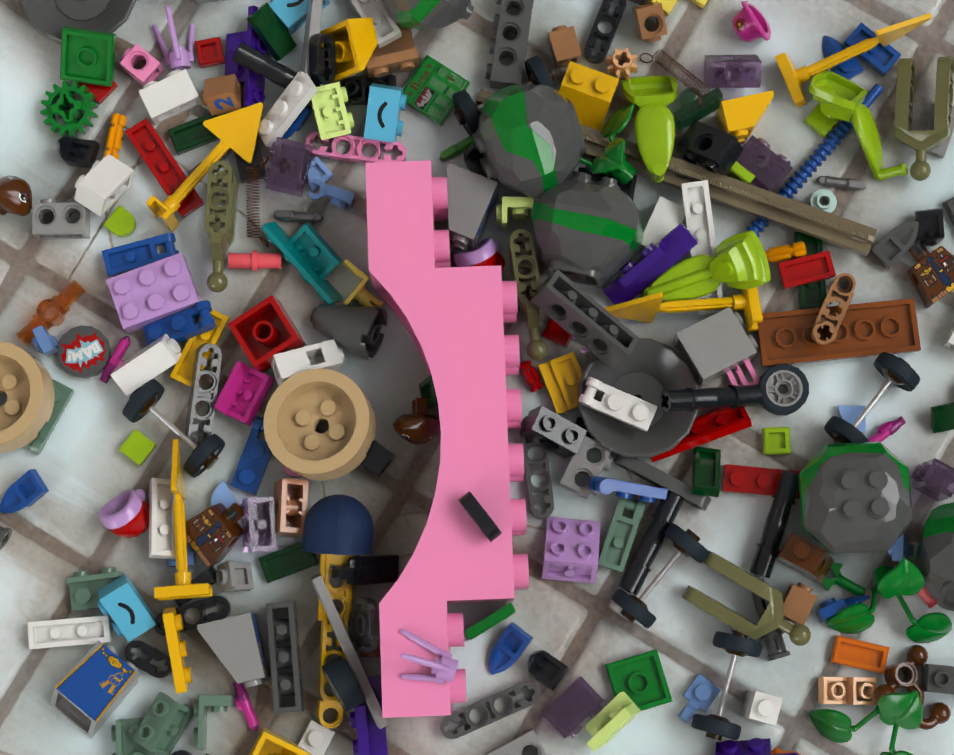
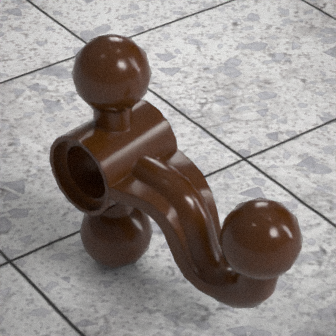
M920 645L911 646L906 653L907 660L905 662L892 664L886 668L884 678L887 684L879 685L874 691V699L877 703L882 695L895 693L897 688L905 687L909 692L918 691L923 706L924 691L916 682L918 673L915 666H922L928 659V652L924 647ZM899 669L902 670L904 674L903 681H901L898 678ZM941 702L934 703L929 709V718H922L919 728L929 730L938 724L947 722L951 716L948 705Z

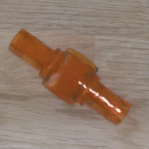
M73 280L58 296L55 294L51 299L41 301L37 306V312L32 316L33 319L16 335L29 346L32 338L35 337L33 329L42 325L49 330L51 327L62 324L66 313L70 310L69 307L86 291ZM51 307H56V315L51 319H47L46 311Z

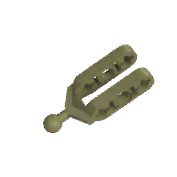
M952 56L938 57L934 130H912L915 61L914 58H901L898 61L894 121L895 138L916 151V161L911 165L910 175L917 181L926 180L930 175L931 168L926 162L927 152L950 138L954 90V58Z
M225 161L212 163L208 170L205 228L211 244L213 273L207 279V286L212 292L216 293L222 292L227 287L228 280L223 274V267L228 255V248L234 242L236 235L238 180L233 174L230 165ZM222 202H226L223 206L218 207Z
M518 229L511 234L509 241L513 281L517 282L518 309L526 319L530 342L526 350L527 354L533 360H540L546 356L548 348L540 338L539 308L525 297L526 288L531 287L529 293L532 299L541 286L534 240L529 231ZM518 244H522V247L525 248L524 255L520 257L521 252ZM527 269L531 273L529 275H522L519 271Z
M708 550L709 555L703 561L704 564L770 603L758 624H755L690 585L686 588L682 598L753 640H758L780 629L789 635L791 642L795 645L803 646L810 641L811 632L807 626L803 624L793 625L784 620L782 592Z

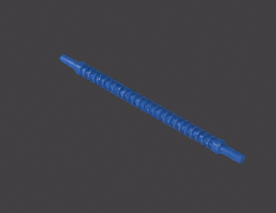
M875 84L867 93L862 104L869 108L883 92V88L879 84ZM842 120L843 122L837 123L838 128L834 127L833 133H828V139L824 138V144H819V149L813 151L814 155H809V161L805 160L804 166H799L800 171L794 172L795 177L789 178L790 183L785 182V188H780L781 193L779 195L793 199L792 194L798 193L797 188H803L802 183H807V177L811 178L812 172H817L816 167L822 166L821 161L827 160L826 155L830 156L831 150H836V144H841L840 139H845V134H850V128H854L851 120L849 122ZM756 217L757 220L751 221L752 226H747L746 230L754 231L759 238L758 233L764 232L763 227H769V221Z

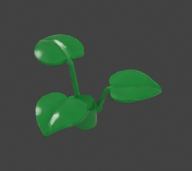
M633 103L617 110L605 122L601 135L604 138L608 137L610 143L593 162L582 157L580 159V163L591 167L590 171L592 173H604L607 177L611 175L621 185L627 184L634 177L636 169L625 160L626 155L623 154L626 144L623 138L615 139V135L620 133L629 122L635 106Z
M905 557L894 568L880 566L873 571L875 587L871 588L872 599L869 608L863 603L853 604L840 610L825 622L827 627L846 634H856L867 630L875 621L872 613L875 611L877 595L879 594L885 599L894 596L898 598L907 617L913 624L906 629V635L914 642H934L943 638L952 630L950 618L943 613H928L921 616L918 620L913 617L902 595L911 596L918 593L924 587L925 582L920 570Z
M917 690L907 693H887L882 695L875 710L856 725H851V719L844 713L836 710L814 709L809 711V717L816 729L825 738L837 743L850 741L852 738L851 732H856L874 716L880 714V719L883 723L893 725L889 745L890 752H881L880 755H913L907 751L895 750L898 727L900 726L907 730L917 729L923 718L922 704Z

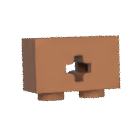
M281 478L274 483L272 536L298 538L303 535L308 506L309 480Z

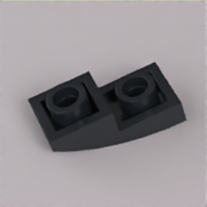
M390 74L380 78H368L362 75L342 79L341 87L345 86L348 95V102H345V105H368L370 85L376 83L397 87L396 76Z

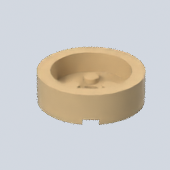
M0 342V394H2L1 392L7 394L6 403L0 406V453L20 449L38 436L37 433L51 417L55 392L52 378L39 360L14 344Z
M317 368L305 370L291 376L275 390L266 406L263 428L269 449L290 471L309 480L327 481L350 473L363 462L372 441L375 439L376 418L371 402L354 381L340 372ZM320 420L328 421L329 428L325 433L319 434L315 431Z

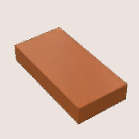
M835 635L830 662L884 674L890 647Z

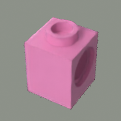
M138 44L133 48H128L121 57L122 61L120 64L124 71L142 86L151 81H156L164 71L161 63ZM138 61H146L144 68L134 69Z

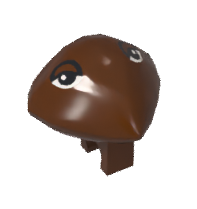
M8 175L0 178L1 215H6L7 212L20 216L28 215L32 208L30 185L25 180L16 176Z
M415 398L412 401V414H402L392 424L395 431L402 438L415 445L428 442L440 431V421L434 415L427 414V398Z

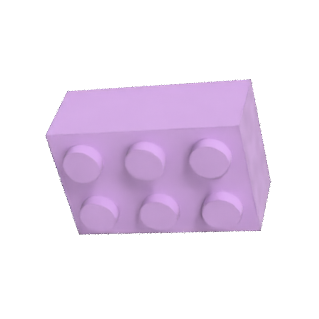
M182 253L106 279L122 327L128 334L143 329V326L191 308L201 301L187 260Z

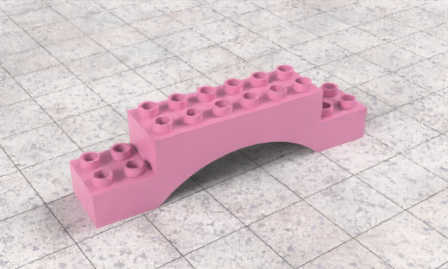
M431 160L365 163L370 277L374 291L394 311L406 328L425 363L429 376L432 375L438 401L441 430L440 466L435 496L427 524L412 557L400 577L379 603L382 718L447 716L452 714V703L467 702L466 670L456 669L453 681L445 680L444 684L402 679L401 674L436 675L431 673V667L401 658L402 653L434 661L435 657H441L401 634L400 630L404 628L442 651L450 653V647H465L463 612L449 613L448 604L513 602L514 590H526L529 587L528 554H513L512 536L525 535V532H527L525 498L510 499V482H521L524 476L523 443L508 444V429L521 428V389H506V376L519 375V334L504 335L503 323L517 322V282L502 281L501 265L451 267L449 230H435V221H448L447 177H433ZM469 491L502 532L492 542L487 539L458 501Z

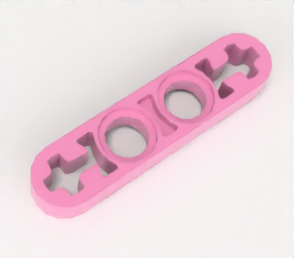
M318 131L310 133L306 138L308 152L314 157L317 155L318 158L357 163L406 161L407 158L404 145L397 141L393 143L365 139L359 136L342 135L330 138L333 140L331 144L332 153H330L327 146H320L319 150H315L314 146L311 145V143L316 142V139H320ZM329 139L321 140L322 144L330 145ZM341 141H346L351 145L350 151L346 154H340L336 151V146ZM371 144L376 147L377 151L373 157H365L362 154V149L365 145ZM380 146H385L384 152L389 153L393 152L394 148H397L402 156H397L396 160H392L391 155L383 154L384 159H379L381 156Z

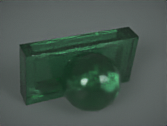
M718 87L715 88L705 98L701 99V108H699L698 95L689 88H685L679 96L681 109L673 113L677 130L681 131L690 126L694 120L699 121L718 110L721 101H723V93Z

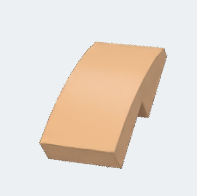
M818 676V704L877 705L874 699L877 678Z

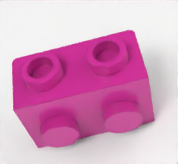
M237 361L229 373V378L223 390L217 397L214 408L228 417L251 426L274 378Z

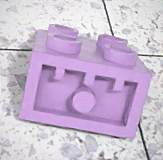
M548 517L542 579L595 584L599 559L600 522Z

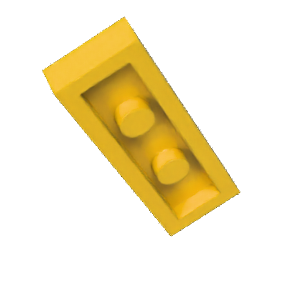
M213 309L210 314L215 319L216 328L188 339L182 355L170 375V378L191 387L197 348L204 343L217 345L230 320L228 316ZM210 348L208 352H203V357L207 358V364L213 354L210 352ZM201 365L200 370H203L206 367Z
M175 607L164 608L162 616L176 694L187 692L189 683H192L193 679L191 667H186L184 657L188 656L186 640L181 641L180 630H183L182 615L176 613Z

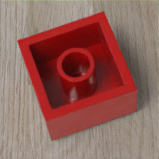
M273 295L228 323L253 367L262 373L272 368L273 355L307 345L281 302Z

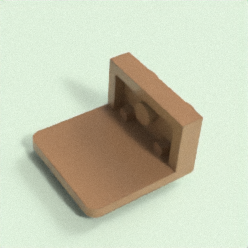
M396 24L401 31L402 37L380 49L376 46L366 65L369 78L385 77L390 73L398 71L407 72L419 66V57L414 45L411 29L403 28Z

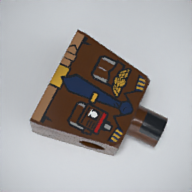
M920 241L908 250L917 263L907 272L925 307L929 308L954 289V256L943 246L930 253Z
M222 503L216 504L186 521L187 541L208 568L220 563L244 533L237 521L245 513L237 503H233L227 509Z
M791 533L780 550L776 561L822 584L834 559L825 549Z

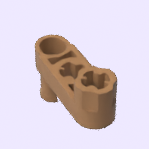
M847 273L840 274L834 279L833 284L830 285L811 328V338L817 344L826 345L835 340L838 329L854 295L856 281L852 275ZM840 280H845L847 284L845 289L839 287ZM833 301L838 302V308L841 309L839 315L835 313V316L829 315L830 310L826 308L829 302L830 304H833ZM823 325L827 326V332L831 333L829 338L824 337V341L819 339L820 334L817 333V329H822Z

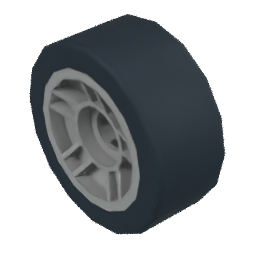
M790 364L772 366L759 379L758 386L762 390L761 405L768 412L775 415H789L796 412L803 406L809 395V383L805 374L799 368ZM785 384L787 386V393L780 394L778 387Z
M342 656L322 666L323 673L333 693L346 712L365 702L364 694Z

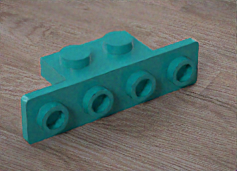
M275 221L265 223L261 227L266 233V238L272 244L277 245L283 252L285 260L293 264L300 271L301 278L316 289L318 297L323 302L331 305L343 299L327 280L343 260L310 223L304 224L292 238Z

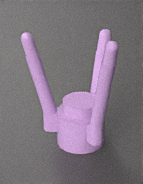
M166 6L165 10L173 48H170V53L157 25H152L156 39L165 57L166 66L170 67L171 71L190 69L191 62H195L193 54L195 25L191 23L189 26L188 51H186L184 46L178 45L171 8Z
M402 628L400 630L401 634L441 658L435 657L434 661L402 653L401 658L431 667V673L436 675L403 673L401 678L431 681L444 684L445 680L452 682L459 662L452 659L453 654L442 651Z

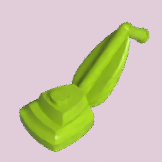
M826 70L816 74L812 78L808 91L812 93L814 100L820 102V112L826 117L847 122L851 120L874 178L884 181L887 178L908 175V168L905 163L882 169L883 152L878 129L871 111L866 105L862 104L867 91L834 72Z
M660 75L630 77V80L625 78L622 80L623 94L628 101L635 104L637 112L634 118V131L638 150L645 167L651 174V179L655 183H660L664 179L674 147L675 122L673 114L667 106L677 97V79L674 76Z
M752 230L745 231L723 240L716 247L714 257L700 254L670 267L652 283L651 287L647 286L641 291L640 295L645 297L662 292V301L695 299L712 293L722 282L736 289L755 288L771 280L769 263L756 233Z

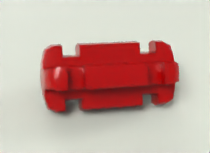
M526 360L520 364L519 370H522L521 374L527 385L531 386L530 391L532 393L537 392L543 388L544 384L543 382L540 383L541 378L535 367L531 366V360Z

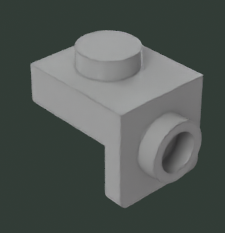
M226 561L218 565L216 581L219 584L220 593L250 591L254 589L251 562L234 563V561Z

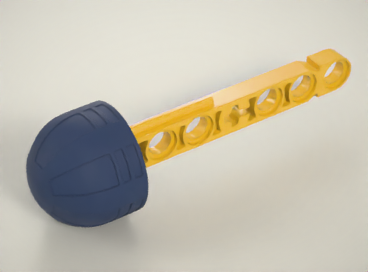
M336 494L322 498L307 513L303 528L302 550L321 554L320 574L332 600L337 599L342 603V610L338 614L347 632V625L352 611L353 585L347 584V579H344L339 587H332L329 583V578L332 575L330 564L346 566L349 557L372 554L374 526L369 511L360 501L351 496ZM319 599L318 620L321 621L318 692L321 699H317V719L324 727L331 729L336 728L342 722L344 709L335 694H325L324 686L328 681L323 673L322 666L325 665V660L330 654L342 656L345 661L346 656L337 637H335V645L337 647L340 646V650L335 648L326 649V645L332 646V638L327 636V633L332 632L333 628ZM328 708H334L337 711V718L333 722H325L323 720V713Z

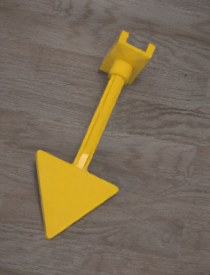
M930 13L876 30V37L865 39L807 67L804 65L795 69L785 52L775 56L795 105L797 104L798 107L808 104L802 84L811 80V77L865 53L879 43L883 47L891 44L932 19Z
M260 102L203 122L204 127L221 140L219 144L171 196L169 195L161 202L152 195L146 202L152 215L156 219L160 217L164 220L171 232L179 226L174 213L181 206L180 203L208 173L212 163L219 161L229 149L233 150L248 164L252 163L264 107L263 103Z
M757 287L740 289V294L731 295V297L678 300L661 303L663 293L660 292L604 308L614 317L652 323L658 312L676 313L721 310L728 307L733 311L743 310L747 331H757L758 323L763 321Z
M173 439L171 491L175 494L173 510L177 573H174L175 585L154 587V599L164 601L213 597L212 585L209 583H191V572H188L186 517L183 499H186L179 439Z

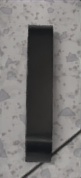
M613 0L602 1L584 49L585 58L589 62L598 64L606 59L625 11L626 0L618 1L619 6L615 7L613 16L608 14L611 6L609 2H613ZM602 21H608L613 29L605 34L599 31L598 24ZM600 39L602 40L600 51L603 53L593 56L592 50L589 48H595L597 40Z
M213 596L177 607L176 612H180L184 625L180 633L197 628L199 624L227 618L231 613L230 601L223 596ZM217 600L220 604H225L226 608L222 610V615L219 616L217 612L208 613L210 619L205 621L206 614L201 606L202 604H206V609L213 608ZM191 608H196L200 612V619L195 624L188 623L185 618L186 612ZM161 612L155 618L156 625L154 629L158 634L166 636L165 628L160 627V624L163 623V612Z

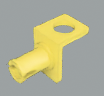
M345 259L342 264L362 281L342 305H348L350 301L355 300L363 307H374L373 305L379 308L383 302L365 288V283L369 277L349 260Z

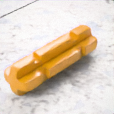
M112 114L110 122L112 127H109L105 145L107 150L104 151L103 158L108 154L116 159L119 158L117 152L121 149L124 134L122 128H125L127 120L125 115Z
M800 241L793 243L792 246L786 244L768 248V251H765L768 262L774 263L792 259V256L796 258L803 257L807 254L805 243Z

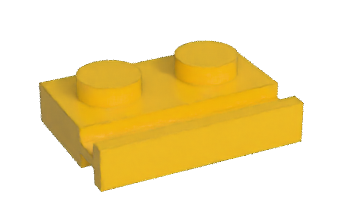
M574 351L538 365L556 414L560 415L566 411L578 408V384L583 373Z

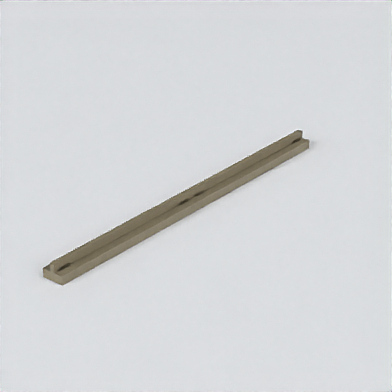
M481 89L479 96L476 98V105L479 106L485 103L486 99L494 93ZM580 124L587 153L582 155L596 159L610 141L608 137L604 138L601 135V131ZM625 140L626 144L623 153L626 155L625 160L636 169V174L651 179V174L642 161L637 144ZM672 156L667 172H665L664 179L661 182L682 190L681 183L708 180L711 201L865 256L869 254L877 229L720 173H712L706 168ZM677 174L682 175V176L687 177V178H690V179H692V180L690 181V180H687V179L678 177ZM851 236H853V237H855V238H858V239H861V240H864V241H867V242H866V243H863V242H861V241L852 239Z

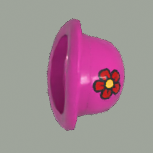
M741 1L743 8L734 16L732 21L735 33L745 42H753L762 37L766 41L770 40L771 29L766 18L754 5L747 1Z

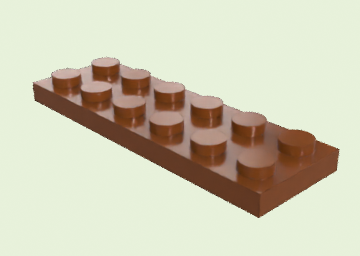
M914 298L850 304L835 340L826 345L817 344L811 338V328L820 308L762 313L763 321L758 323L757 335L761 368L772 367L777 364L792 365L879 356L882 352L901 354L919 352L921 350ZM838 306L826 307L830 310L829 315L835 316V313L839 315L841 312ZM823 325L822 329H817V333L820 334L819 339L823 341L824 337L829 338L831 334L827 332V326Z

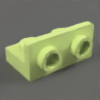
M340 82L316 87L318 91L311 98V104L320 141L351 134V128L355 126L352 113H347L345 102H348V95L345 86L341 87Z
M502 197V204H497L496 224H501V231H507V216H512V220L517 221L528 220V216H531L534 198Z
M624 691L613 698L585 725V728L593 736L586 743L593 752L605 746L641 712Z

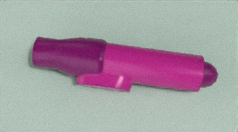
M129 336L120 339L103 369L100 381L107 384L111 378L110 374L116 366L123 362L122 358L130 345Z
M900 416L896 420L882 424L878 428V432L868 438L869 442L884 441L890 435L896 433L906 421Z
M232 683L236 695L234 700L238 710L243 711L249 728L253 731H258L259 721L250 702L247 690L242 683Z

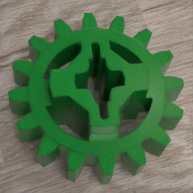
M64 80L61 88L54 84L53 89L55 91L53 93L45 92L49 97L48 101L41 100V104L46 106V109L40 111V114L48 117L43 121L44 124L51 126L50 130L55 134L59 132L62 137L67 136L69 132L71 137L76 138L77 131L85 135L86 130L84 127L89 126L93 128L94 125L90 120L91 118H98L93 109L98 108L99 105L96 102H91L94 100L95 95L92 92L87 93L89 88L85 85L80 87L77 81H73L70 86ZM73 93L81 95L84 101L76 100ZM69 105H72L74 108L70 109V114L66 113L65 111L70 108ZM56 117L63 118L66 126L59 124Z

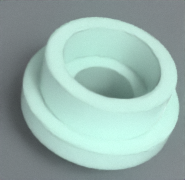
M827 189L816 191L810 199V206L832 213L837 205L835 195ZM826 198L828 205H821L819 199Z

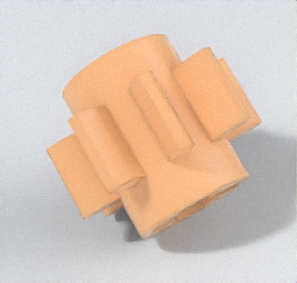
M615 48L613 57L607 56L606 63L609 65L607 67V74L613 73L616 78L630 80V73H637L638 66L635 64L637 62V55H631L628 52V48L625 50Z

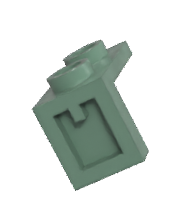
M199 695V700H195L194 717H198V728L193 730V744H197V750H206L208 706H211V712H227L228 706H235V695Z

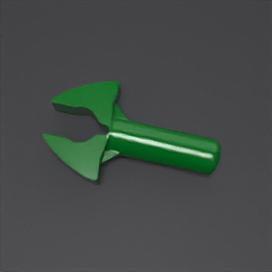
M833 562L830 570L835 578L828 579L825 577L821 584L823 588L828 591L832 585H838L856 596L864 595L866 592L864 587L842 576L840 569L843 564Z

